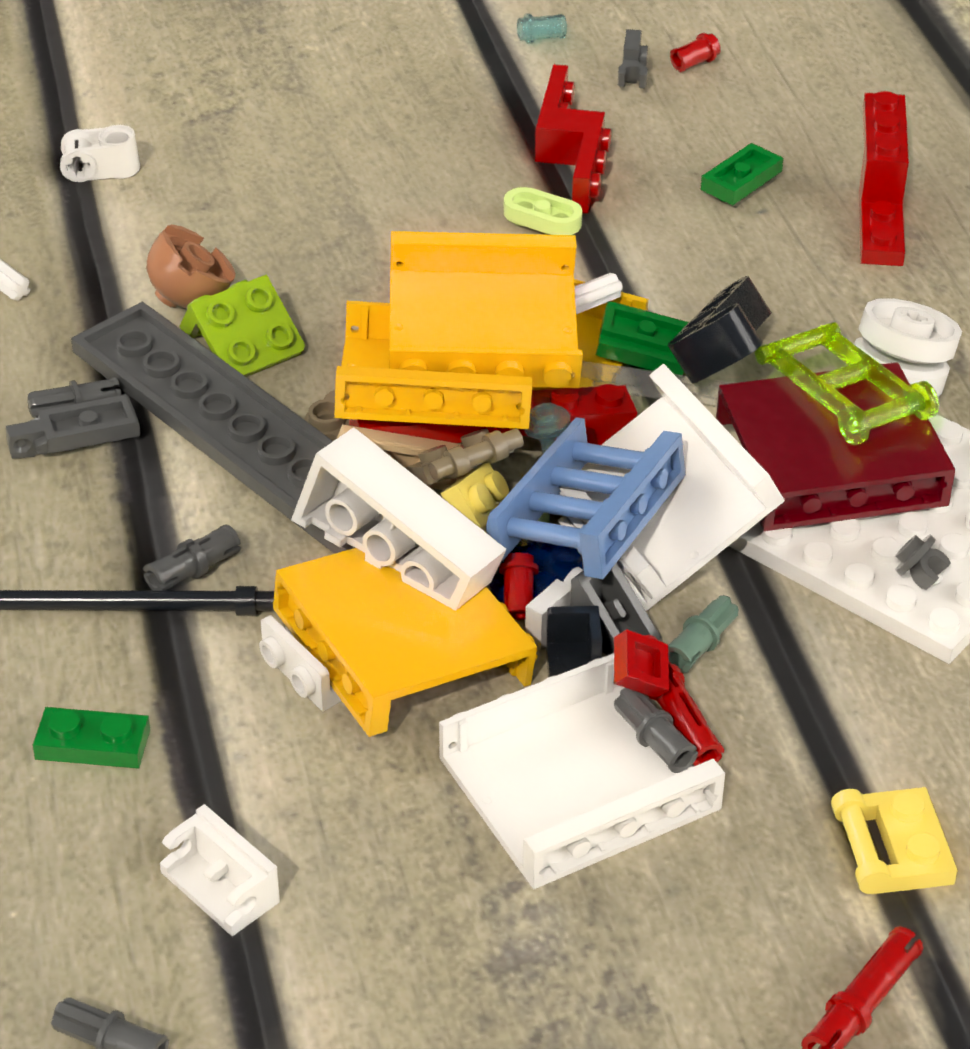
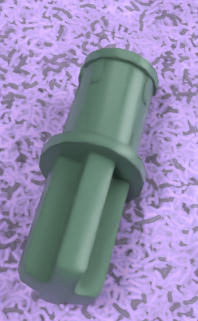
M720 595L699 616L693 615L689 617L683 624V631L668 645L669 661L671 664L678 666L683 674L692 668L702 654L706 651H712L718 646L720 634L738 616V606L731 602L730 597Z

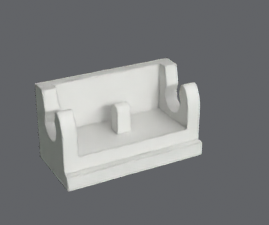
M205 804L196 809L195 815L175 827L163 839L162 843L169 850L176 848L183 841L184 843L178 850L171 852L160 862L161 873L231 936H234L280 903L277 866Z

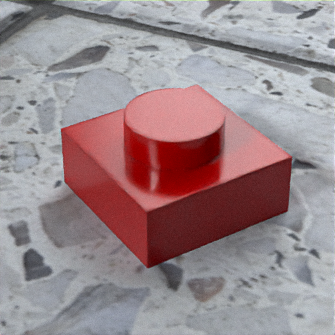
M628 629L615 636L614 684L654 698H658L668 692V644Z

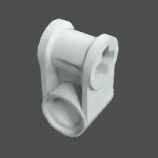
M113 125L106 128L75 129L66 133L61 140L63 156L60 159V170L68 180L73 182L109 178L124 179L135 175L140 169L135 133L129 126ZM76 140H79L78 148H75ZM79 163H83L81 172L79 171Z

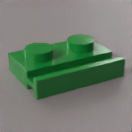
M609 301L603 313L595 355L652 371L665 364L676 377L682 378L684 371L667 345L689 322Z

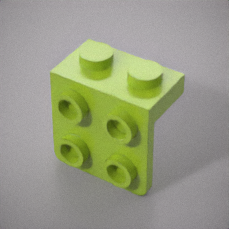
M267 274L250 281L243 280L237 282L227 290L212 296L204 295L188 304L187 311L179 325L181 330L192 338L203 335L211 352L245 377L299 356L305 347L303 339Z

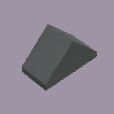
M617 562L604 579L584 576V570L571 579L570 606L598 605L602 652L608 656L614 653V637L626 629L642 635H653L657 640L661 639L659 632Z

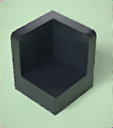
M598 605L560 606L547 609L546 659L548 678L588 664L594 659L602 658V634Z

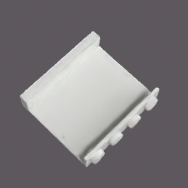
M662 364L649 375L662 397L602 444L603 446L644 452L647 448H650L663 431L682 433L686 475L631 543L651 565L668 589L655 600L653 598L650 599L637 585L628 571L617 562L645 611L649 610L785 501L770 475L665 364ZM586 463L581 469L623 477L631 471V469ZM584 490L593 501L603 502L604 499L610 496V494ZM562 516L557 520L560 525L581 528L585 525L580 519Z
M614 653L603 658L594 659L588 664L560 675L551 676L542 682L517 692L505 694L494 701L466 712L457 713L451 718L439 722L440 760L533 890L722 808L725 772L714 759L694 767L691 765L687 770L680 773H673L650 746L644 747L637 741L636 731L615 710L614 701L620 696V691L625 687L614 684Z

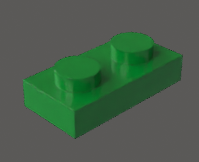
M751 142L702 175L700 190L718 198L722 202L734 205L781 173L784 158Z
M45 707L32 745L35 760L139 769L150 733L149 716Z

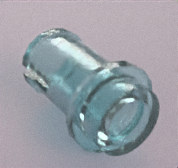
M526 13L523 18H518L517 20L518 38L520 41L525 40L528 44H532L536 39L565 38L567 33V23L563 14L533 17L532 14Z

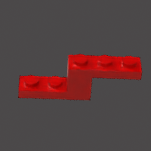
M553 64L536 125L535 162L574 165L572 201L581 206L582 213L588 214L591 198L599 197L601 175H604L606 153H609L611 129L604 128L605 112L569 109V105L573 104L575 82L568 81V65Z
M889 91L864 93V156L859 186L861 264L903 266L905 257L903 199L909 165L905 95Z

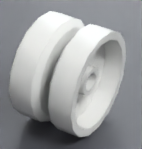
M893 298L875 299L868 302L859 325V331L863 337L857 338L853 345L847 365L848 368L898 362L918 399H933L940 396L950 370L946 361L953 359L962 334L959 325L947 315L915 302Z

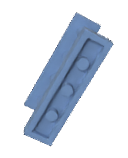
M576 417L562 434L557 436L554 443L500 504L490 512L486 524L487 534L507 549L501 561L507 557L521 539L576 548L579 554L582 555L584 576L604 579L686 475L682 433L663 431L650 448H647L644 452L587 443L585 418ZM586 463L631 469V471L623 477L581 469ZM562 486L610 494V496L604 499L603 502L560 495L561 491L559 488ZM543 513L589 520V522L581 528H575L537 520Z

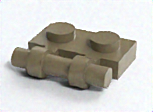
M488 428L462 436L461 441L463 445L461 446L458 445L447 450L446 445H440L418 454L420 462L405 468L424 484L431 485L444 479L457 478L468 474L471 468L481 464L495 463L509 456V453L514 452L513 450L522 447L524 441L520 431L516 428L505 433H501L498 430L489 433Z

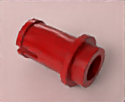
M712 33L698 34L696 40L671 50V63L681 73L703 61L712 62L720 54V43Z
M510 553L504 559V563L499 565V573L504 575V604L514 619L522 620L526 618V605L534 599V575L539 573V566L534 563V556L531 554Z

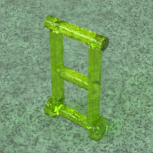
M836 322L760 346L755 350V358L760 365L770 363L838 417V425L842 436L851 445L865 442L869 437L870 429L915 414L919 419L927 420L938 414L939 399L930 383L919 381L909 386L842 336L840 327ZM823 345L848 364V366L818 376L792 355ZM867 379L893 398L894 401L863 411L836 389Z

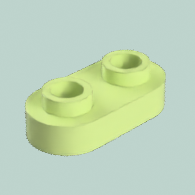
M529 187L512 189L504 196V216L515 225L528 227L550 235H573L581 229L582 208L572 200Z

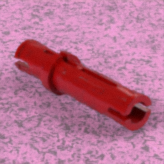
M644 635L657 640V638L653 635ZM669 661V691L658 698L651 696L649 698L657 701L662 710L671 714L674 719L673 725L690 743L696 746L698 756L693 763L694 766L711 759L718 762L722 758L721 753H724V748L711 731L701 711L686 690L684 685L685 677L680 668Z
M901 926L895 927L890 931L887 939L844 991H839L837 994L834 993L826 1002V1013L811 1032L804 1036L801 1042L802 1049H812L816 1043L820 1044L817 1049H844L854 1036L863 1034L869 1028L872 1022L871 1014L914 960L923 953V944L920 939L916 940L908 950L905 949L906 945L916 935L913 931Z

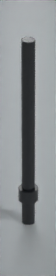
M236 586V591L0 590V610L235 611L236 616H257L258 611H274V591H258L257 586Z

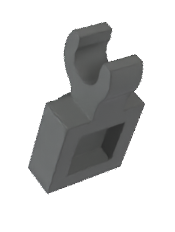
M626 30L623 62L618 68L619 87H624L625 83H637V81H639V88L644 89L647 85L648 46L641 45L642 30Z

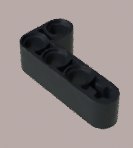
M745 276L720 291L667 346L690 382L695 384L740 361L758 349L763 342L756 333V330L772 312L750 277Z

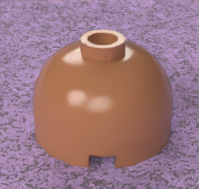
M173 224L168 225L165 230L159 233L147 257L146 270L151 284L156 289L155 295L169 307L175 308L180 306L187 308L189 303L201 296H212L227 290L234 280L236 273L225 255L216 247L210 253L200 245L204 240L202 236L185 227Z

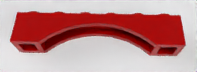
M603 384L598 387L532 390L529 429L518 430L522 436L554 443L557 436L562 434L576 417L585 418L587 443L602 445L636 418L638 412L625 385ZM350 419L349 426L452 443H461L462 436L488 428L489 433L496 430L505 433L515 429Z

